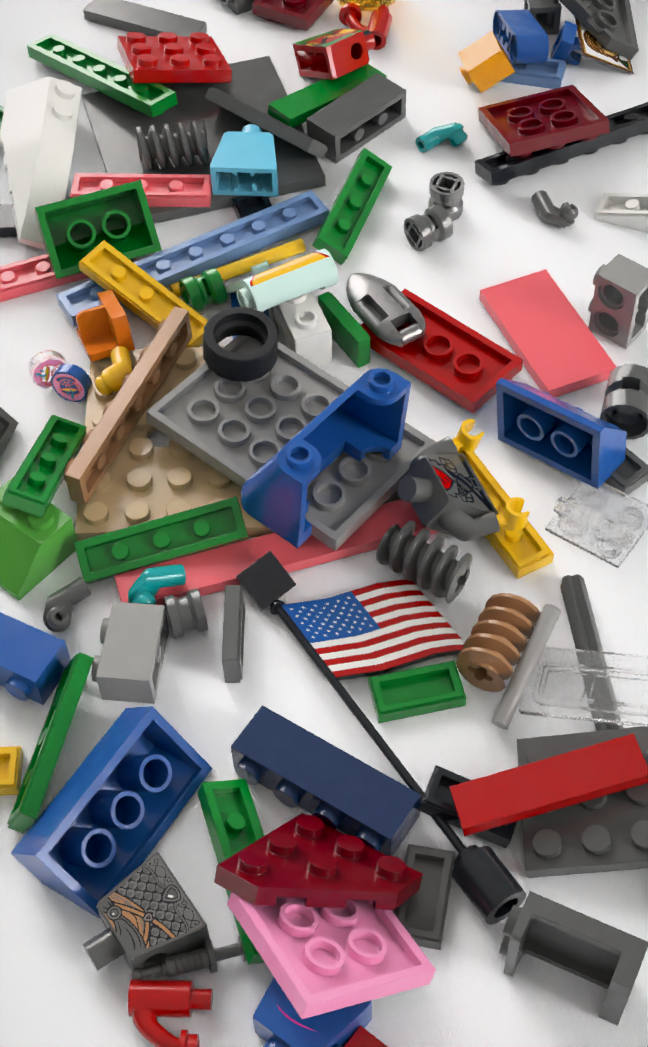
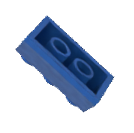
M500 378L496 382L499 440L596 489H599L613 471L624 462L626 431L526 383Z

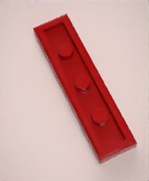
M632 733L453 785L449 789L463 834L468 836L648 783V766L635 735Z

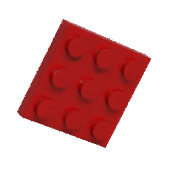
M129 32L126 36H117V49L133 83H231L232 69L212 36L206 33L193 32L190 36H178L171 32H161L158 36H146L140 32Z

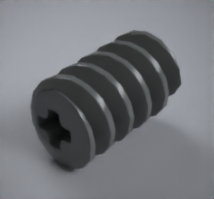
M195 120L191 121L189 131H185L182 123L177 122L175 133H172L167 123L163 124L161 134H158L153 124L149 126L147 135H144L140 126H136L140 161L144 162L148 170H152L155 159H157L162 169L166 168L168 158H171L175 167L180 166L182 157H185L189 166H193L196 155L199 156L203 165L207 164L209 150L205 120L202 130H199Z
M413 520L408 521L402 528L398 524L390 527L378 546L376 553L378 563L382 565L389 564L390 569L395 573L403 572V576L408 581L417 580L418 586L424 590L431 588V593L437 598L445 597L447 604L454 601L469 577L473 556L470 553H466L457 561L456 557L459 549L456 545H451L445 552H442L445 542L442 537H437L431 544H428L431 533L426 528L422 529L417 536H414L417 525Z

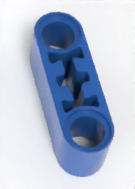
M528 9L495 11L493 16V33L506 51L512 64L545 63L549 54L548 35Z

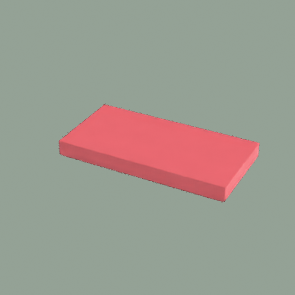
M546 269L480 290L479 300L516 355L523 359L522 364L541 391H545L553 397H558L606 381L609 378L610 372L616 368V365Z

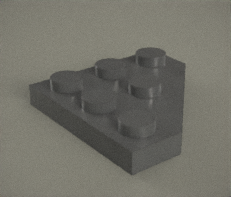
M559 0L604 48L630 60L639 51L630 0Z

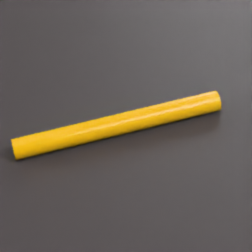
M299 238L216 269L222 280L226 281L251 272L252 266L268 261L270 265L306 252V246L303 239ZM179 282L169 285V289L178 298L182 297Z

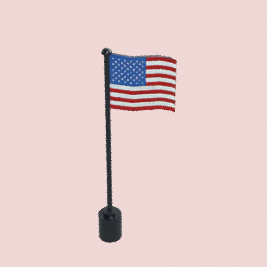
M395 580L375 583L326 599L285 604L282 600H275L271 603V614H277L406 785L421 794L422 800L424 791L339 681L380 675L435 657L459 654L463 650L465 642L413 581ZM431 815V818L459 853L454 860L456 866L452 871V878L487 924L492 925L507 918L513 905L520 907L524 902L526 892L490 846L478 847L477 845H471L466 848L444 818L438 815Z

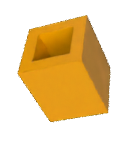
M492 31L459 52L463 66L459 68L462 76L468 85L474 82L481 93L515 72L506 51Z

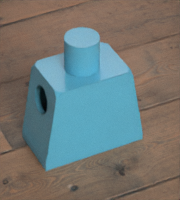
M254 124L244 126L242 132L228 131L223 134L210 164L213 195L278 197V173L273 134L262 132L261 128Z

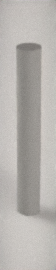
M551 604L544 605L491 720L495 726L508 729L560 616L561 610Z

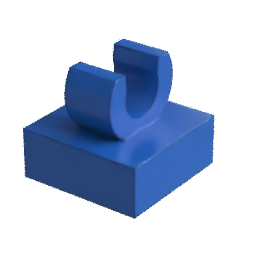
M565 21L552 46L550 58L567 60L572 65H579L581 54L573 51H581L579 37H575L578 25Z

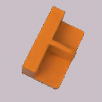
M112 290L97 293L100 306L80 311L76 315L77 335L90 361L111 357V351L120 346L126 347L129 351L135 350L127 315Z

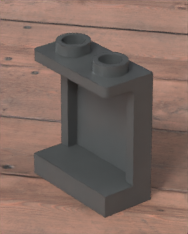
M529 891L523 908L513 905L503 929L505 936L499 950L500 954L506 956L503 973L513 977L522 955L529 954L606 988L608 991L599 1018L618 1026L647 951L648 942Z

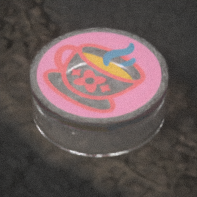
M45 350L32 357L28 365V371L36 386L50 389L53 388L51 384L52 376L59 366L67 364L60 352Z

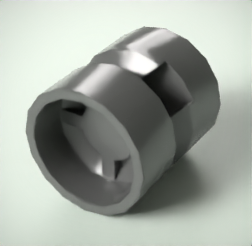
M624 364L610 372L599 418L626 431V439L641 438L648 433V368L637 364Z

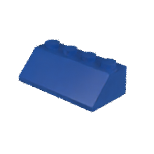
M153 706L125 708L12 850L11 854L44 885L95 917L101 918L96 907L99 900L143 864L213 768Z

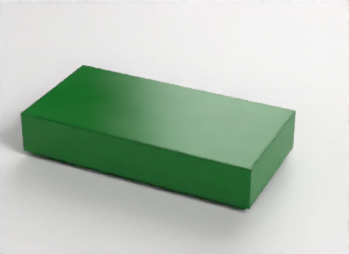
M328 291L319 295L318 304L332 330V339L358 368L369 364L370 335L332 293Z
M455 660L368 678V687L378 724L466 706V695Z

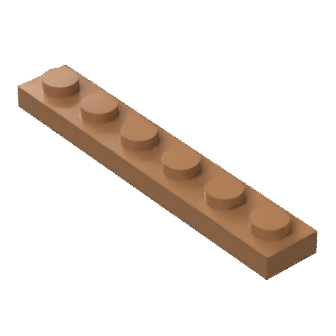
M174 307L167 319L160 322L156 336L149 346H145L142 349L137 365L131 373L125 375L120 391L113 401L111 400L106 404L101 420L95 429H91L87 433L84 446L76 458H72L68 462L64 472V479L72 501L84 505L87 504L192 338L189 310Z

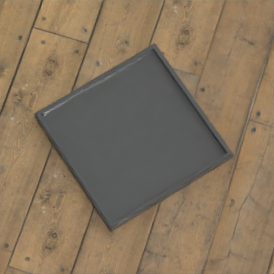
M270 56L229 64L232 69L231 83H159L176 91L178 104L165 110L162 115L153 118L99 91L82 94L83 105L106 174H210V164L223 134L228 131L242 132L244 126L253 123L206 99L205 96L209 87L212 88L213 86L268 115V104L287 96ZM195 120L199 130H202L205 120L209 150L207 164L203 165L199 156L196 155L193 166H189L185 157H182L180 166L175 167L171 158H168L166 168L162 169L157 159H155L152 170H148L144 162L140 161L136 126H140L144 135H147L149 126L153 124L158 134H161L163 124L167 123L172 133H175L177 122H181L185 131H189L191 121ZM301 124L294 127V129L305 134ZM261 128L262 132H268L267 130ZM273 134L278 173V196L324 186L325 175L317 157ZM212 193L210 207L149 208L155 224L233 206L232 198L239 196L213 195Z

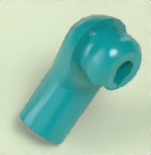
M454 122L432 128L417 137L415 143L418 150L425 153L447 139L450 140L452 146L458 147L467 140L468 135L463 131V125Z
M178 564L145 569L129 589L128 602L155 605L156 599L154 596L160 588L182 586L185 584L186 573L183 565Z

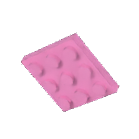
M232 892L230 894L227 905L301 1019L429 985L435 974V967L393 911L374 909L373 900H347L345 908L305 907L304 898L277 897L275 906L254 905Z

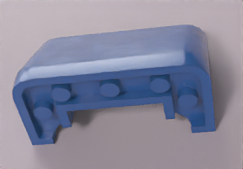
M376 368L364 373L245 481L241 490L243 509L254 519L296 548L301 546L311 536L312 525L305 517L309 506V501L307 500V487L309 483L343 452H346L360 462L365 458L366 453L374 451L383 452L382 457L390 460L401 449L411 382L388 369Z

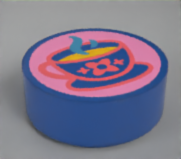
M62 364L51 378V384L55 392L63 399L72 402L83 401L92 385L91 378L86 371L74 364Z

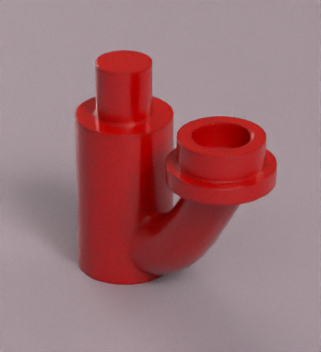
M355 3L345 4L339 11L340 22L353 30L371 31L375 38L373 50L384 48L392 23V15L389 8L385 5L379 6L378 9L371 13L368 26H364L360 23L362 19L360 7Z
M131 979L128 991V1015L132 1017L136 1029L147 1041L155 1047H200L199 1034H189V1030L182 1029L178 1038L167 1031L157 1021V1017L191 1018L193 1010H212L213 989L194 988L192 980Z

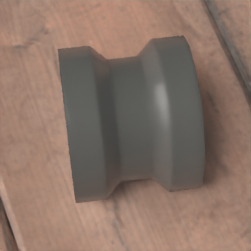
M198 588L189 590L186 596L177 598L169 595L164 597L174 639L183 637L186 631L193 629L198 632L208 630L207 619Z

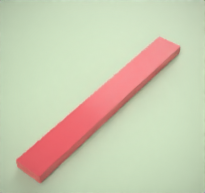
M399 499L382 504L336 551L312 535L301 546L296 548L278 534L271 533L116 574L114 577L121 602L129 603L128 591L145 569L182 564L186 573L185 584L182 586L160 588L154 596L156 599L155 605H165V596L173 595L177 598L186 596L189 590L198 588L200 596H205L225 590V585H240L236 580V576L269 551L273 553L287 573L378 549L384 534L395 524L402 528L408 521L413 520L417 525L414 536H417L426 527L421 523L411 503ZM428 529L431 534L439 533L438 531Z

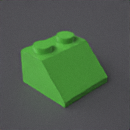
M12 477L0 487V587L19 601L76 551L74 542H77L72 518L51 503L43 518L2 504L4 492L13 479Z

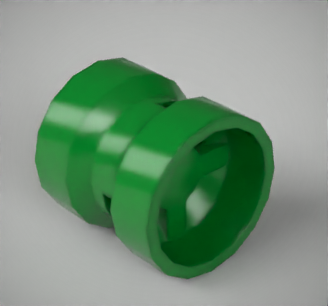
M215 267L203 271L200 277L194 278L189 276L179 280V289L183 301L197 312L203 311L204 307L208 304L216 306L227 302L225 285Z

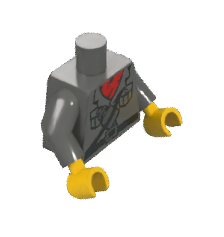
M474 419L463 421L455 438L451 439L447 436L420 452L411 461L410 471L400 480L398 485L399 497L401 500L411 503L418 518L426 528L452 535L456 539L465 542L499 532L501 526L511 531H520L526 525L530 514L529 511L519 513L522 511L525 502L520 497L510 498L506 503L504 512L498 514L464 454L458 453V449L467 452L474 451L484 435V432L476 436L468 434L476 423Z

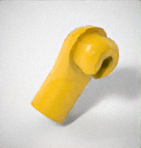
M116 347L111 351L112 365L103 370L102 375L96 378L95 386L102 395L107 396L112 394L113 391H120L125 375L133 371L129 350L126 347Z

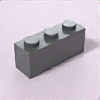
M377 73L308 117L307 136L326 145L328 150L324 157L336 164L406 117V89Z

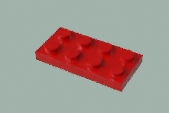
M407 289L401 292L419 309L425 319L426 331L423 337L403 347H398L379 339L365 323L361 324L362 328L370 335V349L473 414L496 394V382L500 378L511 380L522 370L523 359ZM408 322L396 329L400 331L410 326V324Z

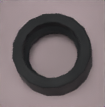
M233 307L221 310L213 315L204 326L203 358L208 368L217 376L230 381L247 382L261 378L270 372L277 361L278 329L273 320L263 312L252 308ZM243 335L257 339L263 346L249 353H233L223 349L218 343L227 337Z

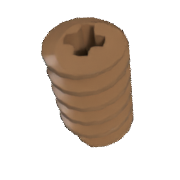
M511 593L494 594L487 600L485 609L480 613L478 622L473 626L471 635L466 639L464 648L456 659L458 671L465 680L474 687L484 691L499 692L506 688L503 680H508L512 677V666L518 664L520 653L524 651L527 644L526 639L530 638L541 614L534 604L521 596Z

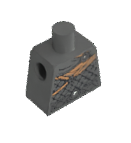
M157 852L99 900L96 907L106 930L88 940L82 946L97 971L122 955L133 971L136 968L140 970L160 965L164 957L204 948V941L209 940L210 936L207 924L160 853Z

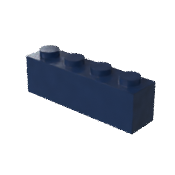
M263 705L231 745L233 766L241 779H246L247 783L251 785H257L258 783L273 791L275 797L284 805L290 808L298 806L313 816L320 818L324 824L336 830L338 829L346 835L360 838L365 845L387 856H394L420 816L418 808L421 803V794Z

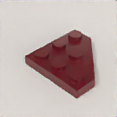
M301 813L219 863L216 868L214 883L254 905L275 906L277 897L304 898L305 907L345 908L347 900H373L374 909L395 910L419 891L423 873L407 866L403 860L397 857L387 856L365 845L358 837L339 832L324 824L316 816Z

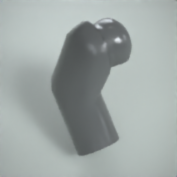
M543 190L535 192L531 197V201L543 222L563 228L574 224V219L579 213L578 208L574 204L565 202L558 208L553 205L547 192Z
M81 577L47 597L43 622L50 631L62 632L66 630L71 622L73 606L91 596L88 585Z

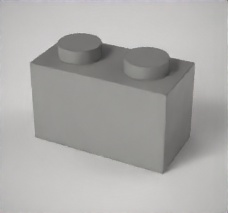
M126 602L112 603L109 618H103L101 623L100 642L103 644L101 656H94L91 670L92 681L98 683L102 700L155 704L169 634L165 605Z

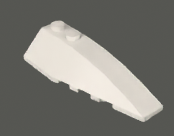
M50 76L7 91L0 129V146H3L5 153L3 163L4 168L8 170V189L14 201L12 211L18 242L43 250L45 248L35 218V207L65 200L82 90L81 87L73 85L68 81Z

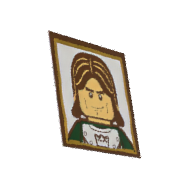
M574 17L575 23L578 25L577 33L582 55L634 74L630 59L604 48Z

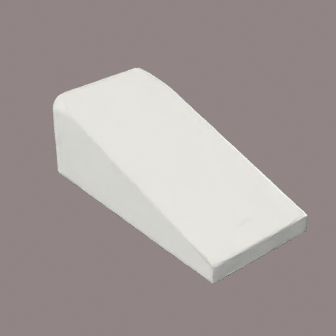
M604 193L594 213V219L648 233V194Z

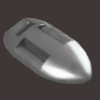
M354 273L350 275L346 286L350 306L353 312L379 339L388 344L403 347L423 337L426 331V322L423 315L395 285L371 274ZM408 322L410 324V326L400 331L396 329Z

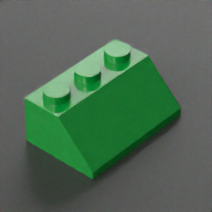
M141 180L35 207L37 225L56 279L83 273L79 270V261L103 240L130 260L162 251Z

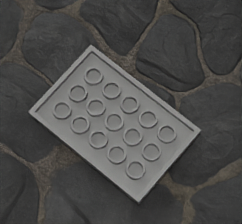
M238 335L223 349L233 353H249L256 351L263 344L255 338ZM278 342L277 361L272 370L261 378L247 382L230 381L217 376L208 368L205 362L147 410L146 419L147 423L242 487L251 475L349 386ZM405 422L401 449L390 460L382 457L383 452L376 451L366 453L365 458L360 462L346 452L340 454L308 484L307 500L309 501V506L305 517L312 525L311 535L336 551L398 490L400 480L410 471L411 461L425 448L436 443V441Z

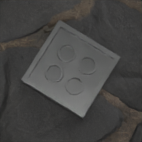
M648 726L517 739L518 767L632 733L635 735L648 766ZM648 783L523 819L525 871L528 878L648 868Z

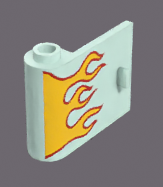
M321 249L271 269L268 261L252 266L253 276L228 285L225 289L227 294L236 291L241 307L264 312L266 309L317 289L324 290L338 284L339 275L331 254L328 250Z

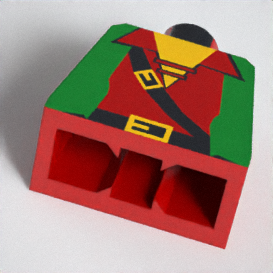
M335 29L293 43L299 74L305 77L334 80L367 65L370 60L368 51L375 47L374 35L369 30Z

